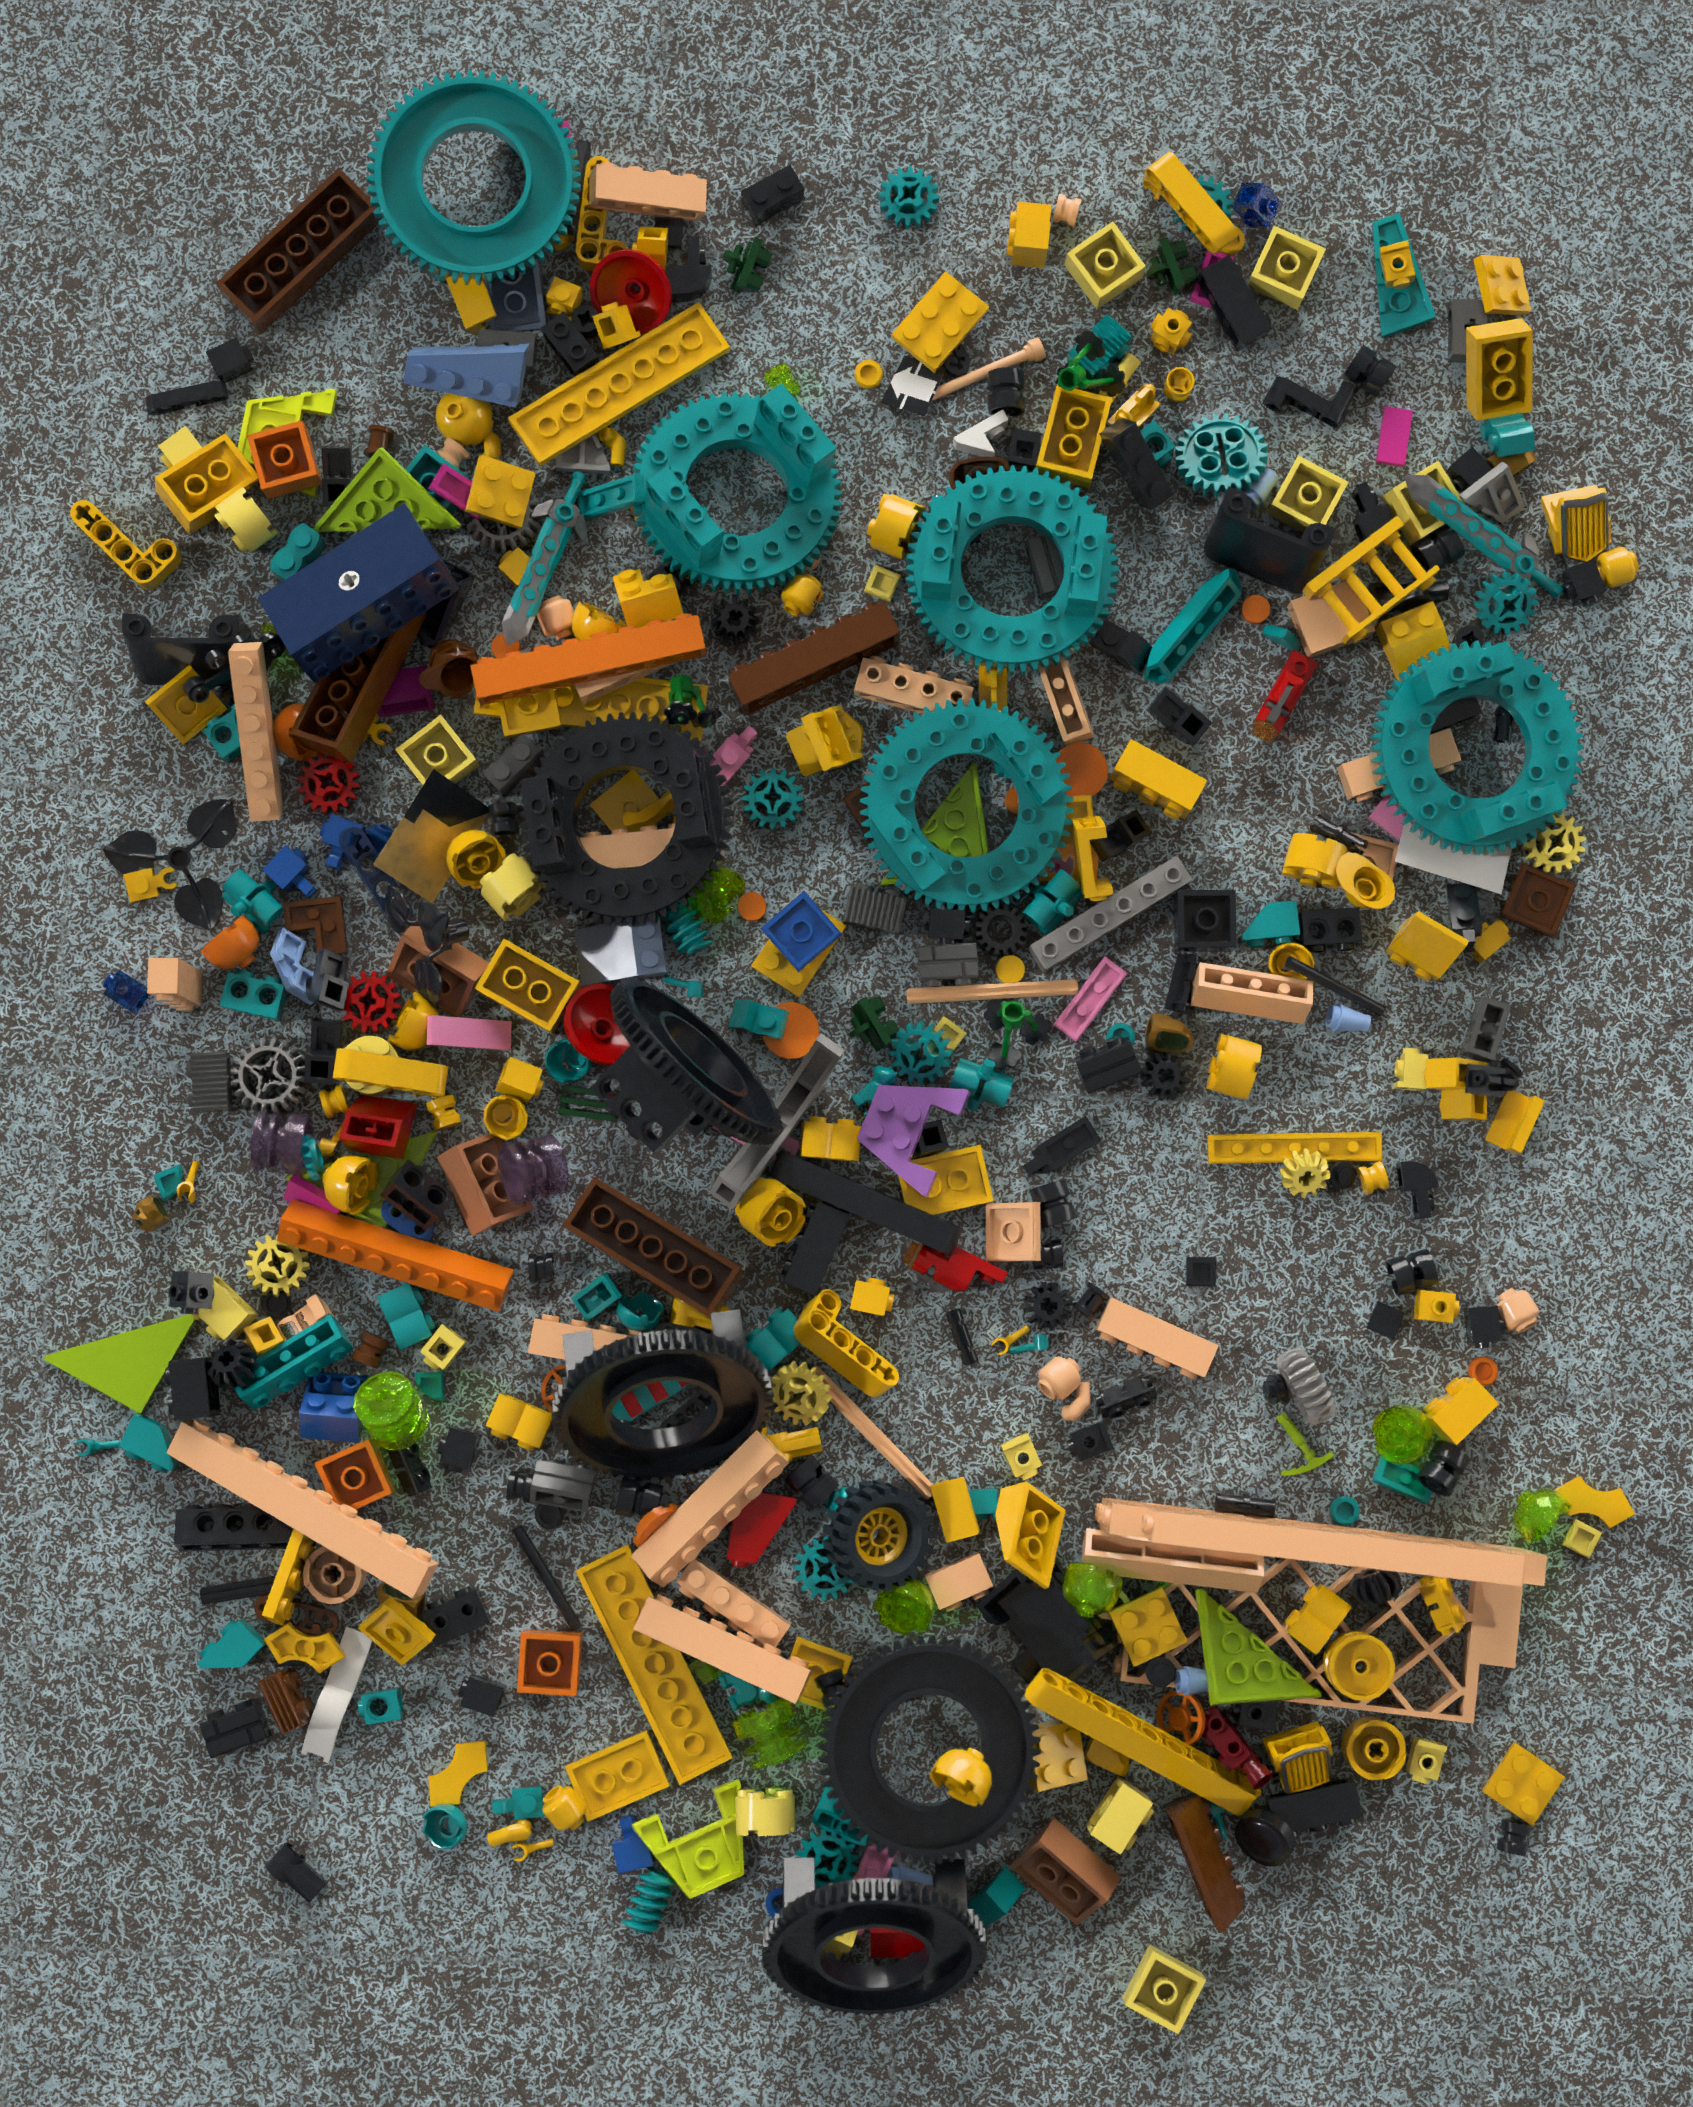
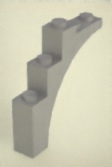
M822 1033L820 1034L774 1103L779 1111L778 1114L781 1116L780 1120L783 1122L781 1134L766 1146L745 1142L718 1176L709 1192L732 1210L735 1208L745 1193L753 1186L754 1181L766 1170L776 1152L792 1134L805 1112L821 1094L829 1080V1076L845 1052L843 1048Z

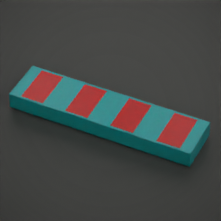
M659 1381L640 1386L620 1398L611 1412L618 1420L624 1419L630 1422L693 1383Z

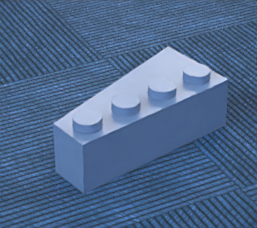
M501 344L477 347V345H466L465 347H413L407 355L403 384L516 408L522 396L529 344L514 346Z

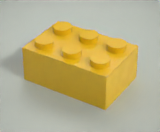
M1522 318L1466 327L1467 410L1476 421L1532 412L1533 330Z
M1057 384L1036 464L1039 475L1043 476L1046 471H1049V478L1051 479L1059 475L1060 482L1066 483L1070 481L1072 485L1089 489L1102 441L1099 433L1105 429L1112 402L1111 397L1079 389L1067 391Z
M1130 739L1109 778L1114 781L1113 786L1124 793H1128L1130 790L1138 794L1139 801L1151 807L1156 804L1164 808L1163 813L1174 820H1179V818L1186 819L1207 782L1203 777Z
M503 939L474 989L553 1035L564 1017L567 1003L580 990L582 984L547 962Z

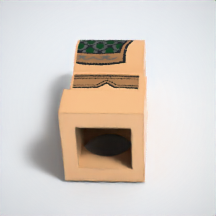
M314 1294L306 1300L307 1305L296 1311L294 1315L282 1319L278 1323L277 1329L283 1340H288L329 1314L334 1317L326 1302Z

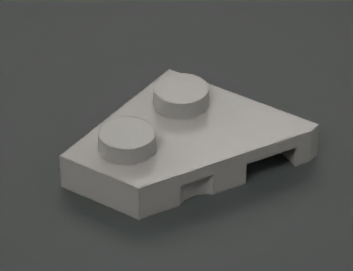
M596 434L556 457V471H580L582 473L611 475L610 464L604 455Z
M1504 462L1498 464L1459 495L1460 499L1501 523H1505L1525 507L1510 467Z

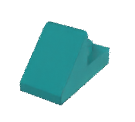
M750 999L735 1000L728 1028L782 1040L789 1012L784 1009L761 1005Z

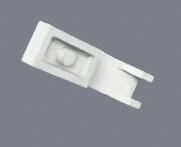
M347 1626L344 1631L340 1647L346 1657L331 1667L326 1684L313 1711L301 1754L307 1755L310 1752L324 1757L323 1762H330L339 1728L355 1693L373 1643L360 1630Z

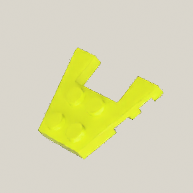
M325 389V392L300 393V395L289 397L282 395L247 400L237 447L249 464L255 467L247 435L301 421L304 412L333 417L338 392L336 389ZM319 485L300 490V492L317 499Z
M739 1779L712 1789L722 1819L668 1842L661 1820L657 1814L631 1824L633 1830L689 1899L744 1875L743 1836L736 1834L735 1797L737 1796V1790L741 1789Z

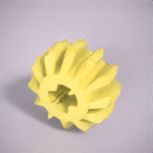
M1305 1148L1303 1153L1298 1155V1152L1293 1150V1159L1284 1158L1283 1162L1286 1167L1280 1168L1283 1186L1289 1188L1290 1194L1293 1196L1300 1192L1301 1197L1305 1199L1308 1192H1312L1317 1197V1188L1326 1189L1327 1184L1325 1180L1330 1179V1172L1327 1170L1329 1166L1327 1160L1321 1159V1155L1317 1151L1310 1155L1309 1150Z

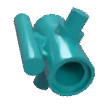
M239 869L223 885L225 892L222 898L232 906L230 908L231 913L236 917L245 914L255 928L263 935L272 928L270 925L284 911V907L271 896V892L276 889V884L272 880L258 884L246 872Z
M1060 869L1046 886H1035L1034 884L1030 886V893L1034 895V899L1022 913L1046 936L1057 927L1065 916L1069 917L1073 914V907L1084 896L1080 890L1081 886L1071 875Z
M960 1057L949 1088L969 1090L971 1093L968 1098L967 1107L972 1111H977L980 1104L984 1101L1004 1108L1014 1077L993 1070L995 1063L992 1060L986 1059L983 1065Z

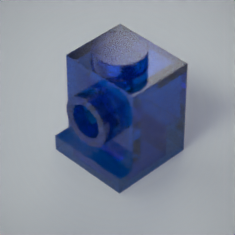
M120 970L116 974L110 973L103 984V987L106 989L103 993L105 996L135 1014H138L150 995L147 993V986ZM123 984H126L128 988L127 992L125 994H120V987Z

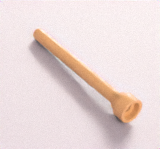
M1038 337L1027 341V345L1023 346V350L938 386L932 401L987 378L990 370L1013 367L1026 360L1036 363L1045 359L1046 353Z

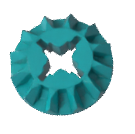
M310 1134L304 1135L300 1141V1149L307 1173L314 1181L322 1179L325 1166L316 1138L313 1139Z

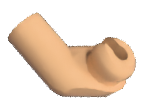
M1081 1382L1079 1387L1076 1388V1399L1070 1405L1063 1406L1061 1414L1064 1420L1076 1422L1090 1409V1382Z

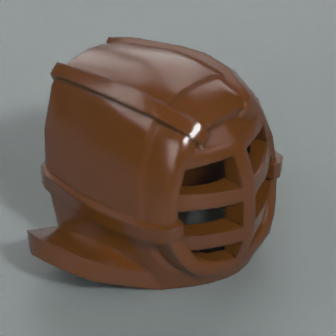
M457 639L436 641L431 649L429 668L421 672L419 683L426 689L439 690L443 694L451 696V699H460L463 695L471 692L472 687L475 686L470 665L477 664L478 659L475 648Z

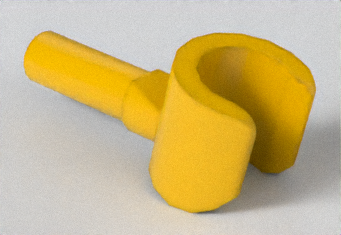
M343 1123L333 1135L332 1140L321 1139L319 1146L322 1155L331 1157L335 1154L334 1150L338 1147Z
M197 1161L192 1162L186 1181L177 1186L179 1201H181L185 1192H189V1203H193L196 1200L193 1185L200 1164Z
M1026 1325L1005 1338L998 1337L992 1342L991 1346L997 1341L1004 1342L1006 1345L1005 1350L997 1354L1003 1355L1009 1350L1012 1343L1030 1332V1329Z
M553 1838L531 1844L519 1841L511 1849L521 1847L524 1850V1855L515 1857L514 1861L521 1862L532 1852L554 1846Z

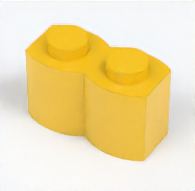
M809 1116V1121H804L801 1125L799 1157L858 1162L860 1142L857 1140L862 1126H855V1120L838 1119L837 1124L826 1123L825 1117Z
M502 1392L497 1397L486 1426L492 1429L490 1434L504 1440L511 1436L519 1440L518 1446L533 1451L535 1447L539 1449L543 1447L552 1425V1413Z
M1319 1584L1317 1587L1312 1585L1303 1596L1305 1601L1303 1607L1299 1611L1294 1609L1285 1621V1624L1288 1625L1285 1632L1316 1655L1352 1607L1323 1584Z

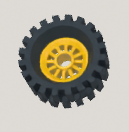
M872 1480V1483L868 1481L858 1482L859 1489L853 1486L845 1489L848 1496L843 1498L838 1495L834 1500L838 1508L836 1511L829 1509L826 1516L832 1520L830 1525H823V1533L829 1535V1539L823 1540V1546L831 1551L826 1556L829 1562L836 1565L835 1569L840 1574L871 1590L893 1591L892 1585L902 1588L907 1585L904 1578L907 1577L915 1580L919 1576L915 1571L918 1566L925 1569L928 1561L923 1559L925 1553L932 1554L934 1546L928 1544V1539L935 1538V1530L927 1526L934 1523L932 1515L924 1512L928 1507L924 1502L917 1500L918 1496L905 1489L881 1480ZM878 1528V1535L873 1539V1533Z

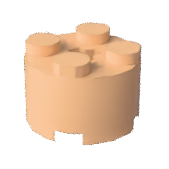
M324 1546L311 1554L306 1560L303 1569L305 1587L308 1588L311 1595L317 1598L316 1600L327 1604L342 1603L356 1595L365 1584L367 1571ZM335 1566H337V1570L341 1571V1576L337 1577V1580H335L333 1574L329 1573V1570L335 1568Z

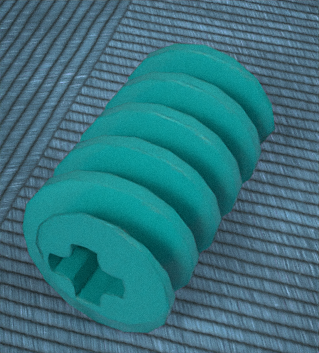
M688 899L689 905L693 903L692 899ZM680 903L678 905V914L669 909V918H662L664 923H671L667 928L668 933H677L672 938L673 943H682L677 949L679 954L692 955L713 944L712 940L703 941L702 939L708 933L707 930L698 931L697 929L703 923L702 919L693 920V917L698 913L697 909L688 910L687 907Z
M650 1866L646 1867L649 1870V1874H639V1878L645 1884L635 1885L634 1887L641 1893L640 1897L631 1896L630 1898L636 1904V1908H626V1912L632 1918L622 1919L621 1921L628 1928L651 1935V1932L658 1931L659 1924L655 1920H662L664 1915L659 1909L667 1907L668 1902L664 1898L671 1897L672 1894L668 1886L676 1884L668 1873Z

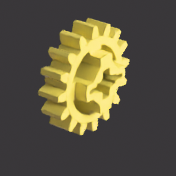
M1564 812L1556 818L1552 815L1555 822L1551 825L1559 826L1558 829L1551 830L1546 827L1547 830L1542 833L1536 830L1537 837L1532 840L1527 837L1528 843L1521 846V849L1529 850V854L1525 859H1534L1535 862L1532 867L1537 868L1541 865L1546 873L1553 868L1555 875L1561 873L1562 868L1566 872L1572 869L1571 863L1577 864L1581 861L1577 854H1582L1586 850L1580 846V843L1584 842L1586 837L1578 835V832L1583 829L1582 826L1574 827L1572 825L1575 821L1574 817L1568 821L1564 820ZM1560 834L1556 843L1557 847L1548 851L1551 847V839ZM1568 834L1570 836L1572 845L1569 844ZM1536 840L1539 842L1540 845L1539 852L1536 847ZM1551 856H1558L1564 860L1550 861L1548 859Z
M266 1235V1243L262 1244L256 1241L257 1251H248L249 1257L253 1260L245 1261L246 1268L252 1269L246 1273L248 1279H255L252 1283L254 1289L262 1286V1294L265 1296L270 1290L273 1291L275 1298H278L280 1291H284L286 1296H290L289 1288L294 1287L296 1290H299L301 1288L298 1281H307L308 1279L307 1275L303 1272L310 1270V1264L303 1262L309 1258L308 1253L300 1252L302 1250L300 1248L278 1242L277 1236L276 1240H272L269 1235ZM277 1248H283L289 1250L290 1252L284 1253L278 1250ZM267 1252L265 1260L259 1263L261 1257ZM274 1255L282 1266V1275L274 1267ZM297 1266L294 1275L288 1279L291 1270ZM271 1278L278 1281V1283H272L265 1279Z
M794 1361L788 1367L782 1366L778 1373L771 1378L773 1382L772 1391L774 1393L773 1403L778 1405L774 1411L776 1413L783 1411V1420L786 1421L789 1417H792L794 1425H797L801 1420L805 1425H808L812 1420L818 1421L823 1416L822 1414L829 1409L827 1404L832 1400V1396L826 1394V1392L831 1388V1385L823 1384L822 1381L826 1375L818 1376L816 1374V1366L809 1370L807 1369V1362H803L798 1367ZM806 1391L805 1393L798 1394L796 1397H794L795 1394Z

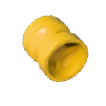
M1177 367L1168 373L1164 384V393L1169 400L1182 402L1190 396L1194 386L1192 372L1187 368Z
M454 1095L443 1096L426 1103L428 1112L432 1113L434 1118L432 1122L434 1131L444 1130L462 1123L460 1114L455 1110L456 1101Z

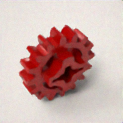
M318 753L319 760L314 761L312 758H308L309 768L301 766L300 769L305 775L304 777H297V781L303 784L297 790L301 795L307 794L303 798V802L306 805L312 803L311 809L317 812L322 807L324 815H328L330 809H333L336 814H340V806L343 805L349 809L350 805L347 801L349 799H358L353 791L361 789V786L354 782L360 778L358 772H351L355 768L353 763L345 765V761L330 756L325 758L323 754ZM329 765L328 769L318 771L321 767ZM343 771L347 776V787L341 781ZM319 778L329 781L332 778L338 788L334 786L326 787ZM311 780L316 784L315 795L311 791ZM336 795L341 796L336 800L328 801L330 797Z
M361 971V979H356L354 976L350 977L352 984L348 987L344 1009L341 1010V1012H347V1014L342 1019L345 1022L353 1020L351 1028L354 1030L358 1029L361 1025L363 1033L367 1034L369 1028L372 1027L373 1031L377 1034L379 1033L380 1025L388 1029L390 1028L388 1020L390 1018L393 1020L398 1019L394 1014V1010L402 1009V1006L396 1003V1000L402 996L400 993H393V990L397 987L396 983L392 982L387 985L389 979L387 975L384 974L378 979V972L372 971L370 977L367 976L366 972ZM365 985L364 990H362L358 994H355V991L359 987ZM379 985L387 992L388 999L380 996ZM370 995H372V998L376 1000V1004L370 1005L368 1009V1006L363 1004L364 999L368 1000ZM352 1005L358 1006L360 1009L361 1019L354 1014ZM382 1010L386 1011L383 1016L374 1020L377 1013Z

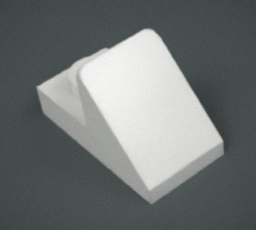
M1001 410L953 438L955 450L977 456L995 457V451L987 438L990 437L991 440H994L1006 432L1004 428L1008 425V417Z

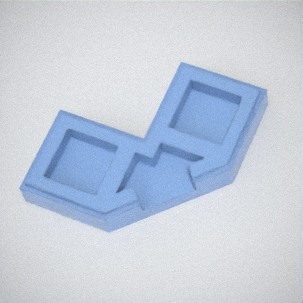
M281 928L276 934L270 955L286 991L311 1005L314 1002L310 1001L306 996V981L313 977V972L300 965L307 942L287 929Z

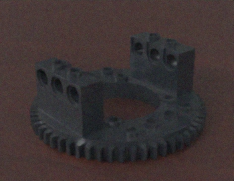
M619 712L618 719L615 720L610 713L607 715V721L605 722L598 716L594 725L588 720L585 721L584 729H580L576 725L574 727L575 734L571 735L565 732L566 740L562 742L557 739L555 741L557 748L555 750L547 749L550 756L548 758L540 757L543 766L541 768H533L537 773L536 777L520 780L523 797L521 803L524 805L525 810L520 812V815L526 818V822L521 823L520 827L527 830V833L521 835V839L529 842L523 847V850L531 853L527 861L531 864L533 863L532 872L542 873L537 880L540 883L548 882L545 890L548 893L555 891L552 898L556 901L563 899L562 906L568 908L573 905L571 912L577 915L582 911V917L587 920L593 914V921L599 923L604 917L606 925L610 926L615 919L616 925L622 927L626 919L628 925L634 927L635 921L638 919L640 924L644 926L646 925L647 917L654 923L658 920V914H661L665 919L669 918V909L678 914V905L680 903L685 907H689L688 897H692L695 900L699 899L696 893L697 889L706 892L707 888L704 885V881L714 882L710 873L711 871H721L716 862H725L726 858L720 853L730 849L724 843V840L732 839L733 837L726 829L734 827V823L727 820L728 817L734 815V811L726 807L732 804L733 800L729 797H724L731 791L728 786H721L727 781L724 775H717L722 768L719 764L712 765L716 760L712 754L706 756L709 750L705 745L699 747L701 741L697 737L690 740L692 734L688 730L681 734L682 728L678 724L671 729L668 719H665L660 725V718L656 715L649 721V716L646 713H643L640 720H638L635 712H631L629 719L626 718L623 712ZM621 770H639L659 778L669 789L675 804L673 813L676 816V823L669 843L655 859L645 865L632 869L610 868L593 860L581 843L577 825L579 808L588 790L604 776Z
M626 977L611 990V997L609 999L612 1005L613 1021L620 1028L630 1046L590 1088L606 1103L605 1108L608 1113L614 1118H620L627 1125L626 1130L634 1139L641 1140L654 1153L662 1150L684 1126L695 1138L703 1135L714 1125L729 1139L734 1137L740 1141L755 1145L759 1144L760 1146L762 1144L764 1146L769 1145L783 1131V1122L780 1120L781 1116L778 1114L779 1111L764 1085L735 1050L700 1017L655 986L644 983L642 980L638 981L636 978L632 979L630 977L628 979ZM612 1079H616L620 1083L621 1089L619 1094H615L611 1090L610 1084ZM634 1100L641 1105L642 1111L639 1116L635 1115L631 1109V1104ZM696 1114L704 1118L702 1123H698L694 1119ZM654 1122H657L662 1127L663 1133L660 1138L653 1134L652 1126Z
M740 1309L710 1313L713 1329L711 1334L703 1333V1331L696 1332L679 1329L650 1331L615 1340L609 1345H603L599 1350H595L592 1330L563 1334L567 1377H562V1384L557 1385V1392H554L551 1408L555 1437H558V1443L562 1444L563 1450H568L570 1457L575 1456V1461H583V1466L592 1465L593 1471L601 1469L602 1474L610 1472L613 1474V1477L623 1475L625 1478L635 1477V1480H639L641 1477L647 1478V1480H651L652 1477H658L659 1480H662L667 1476H670L671 1479L675 1478V1475L681 1474L686 1476L689 1472L696 1474L702 1468L708 1470L709 1466L713 1464L718 1466L720 1465L719 1461L727 1460L756 1430L761 1433L760 1428L766 1427L765 1421H769V1413H772V1385L768 1371L764 1369L763 1362L759 1363L758 1356H752L751 1350L746 1351ZM659 1381L693 1383L704 1388L714 1397L709 1407L700 1410V1415L685 1424L666 1429L630 1426L627 1420H618L611 1412L618 1400L628 1392L640 1386Z
M933 1635L929 1636L927 1643L922 1636H917L916 1644H913L911 1639L907 1637L905 1638L904 1647L895 1640L893 1641V1650H890L886 1645L882 1646L883 1654L881 1656L873 1650L871 1652L873 1659L871 1662L863 1657L861 1659L862 1669L853 1665L851 1668L854 1675L843 1676L847 1685L845 1687L841 1685L836 1686L840 1696H830L835 1706L825 1707V1711L831 1716L830 1719H821V1723L828 1728L825 1731L819 1732V1736L826 1739V1742L818 1744V1749L825 1751L826 1754L819 1756L818 1761L827 1765L819 1771L821 1775L829 1776L822 1783L824 1787H833L827 1793L829 1799L838 1798L832 1805L834 1810L844 1808L839 1818L842 1821L851 1818L847 1825L848 1829L851 1831L859 1827L856 1833L857 1838L861 1839L868 1835L866 1844L869 1847L877 1841L876 1850L879 1853L888 1847V1856L890 1858H893L897 1851H899V1859L904 1862L910 1854L913 1864H917L920 1856H922L926 1865H929L932 1857L935 1858L937 1864H942L944 1855L952 1863L954 1862L955 1853H958L962 1859H966V1849H969L976 1855L977 1844H981L987 1849V1838L990 1837L997 1842L999 1840L996 1833L998 1830L1006 1834L1008 1830L1005 1823H1016L1012 1814L1014 1812L1020 1814L1024 1812L1019 1803H1029L1030 1801L1024 1793L1025 1791H1034L1035 1789L1028 1782L1029 1780L1038 1779V1776L1031 1772V1769L1040 1767V1763L1033 1760V1756L1041 1754V1750L1033 1747V1744L1040 1742L1041 1738L1032 1735V1732L1039 1729V1725L1029 1722L1036 1717V1714L1034 1712H1026L1031 1703L1028 1700L1021 1701V1698L1025 1695V1690L1015 1691L1019 1684L1017 1679L1008 1681L1011 1671L1006 1669L1000 1672L1003 1664L1000 1661L991 1665L993 1656L989 1653L981 1658V1648L977 1647L971 1654L970 1643L966 1642L960 1649L959 1640L954 1638L949 1646L948 1639L945 1636H942L939 1644H937L936 1638ZM940 1695L957 1701L970 1713L979 1730L981 1754L984 1756L983 1761L989 1766L992 1775V1786L983 1805L980 1806L978 1803L977 1806H971L952 1797L937 1803H919L900 1796L889 1787L878 1765L877 1741L883 1723L896 1707L917 1696Z
M784 1858L782 1907L780 1908V1913L774 1914L773 1920L768 1921V1927H765V1933L762 1935V1963H764V1969L767 1970V1976H771L772 1982H777V1988H783L785 1994L791 1993L792 1998H800L802 2003L809 2002L812 2007L817 2005L822 2010L827 2008L832 2010V2012L841 2011L843 2014L855 2013V2015L867 2014L871 2016L872 2014H895L900 2011L906 2013L907 2010L911 2009L919 2010V2007L922 2006L930 2007L931 2003H940V2000L943 1998L949 1999L952 1993L958 1994L959 1988H967L966 1983H972L973 1977L979 1976L978 1971L983 1970V1964L986 1963L985 1957H987L986 1930L983 1928V1922L979 1921V1915H974L973 1909H968L965 1859H954L952 1863L948 1859H943L942 1864H937L935 1860L933 1887L928 1884L900 1879L866 1878L829 1883L815 1889L814 1858ZM866 1928L899 1930L915 1936L925 1944L920 1952L909 1953L907 1960L884 1966L849 1964L836 1959L835 1953L823 1949L827 1943L844 1933Z

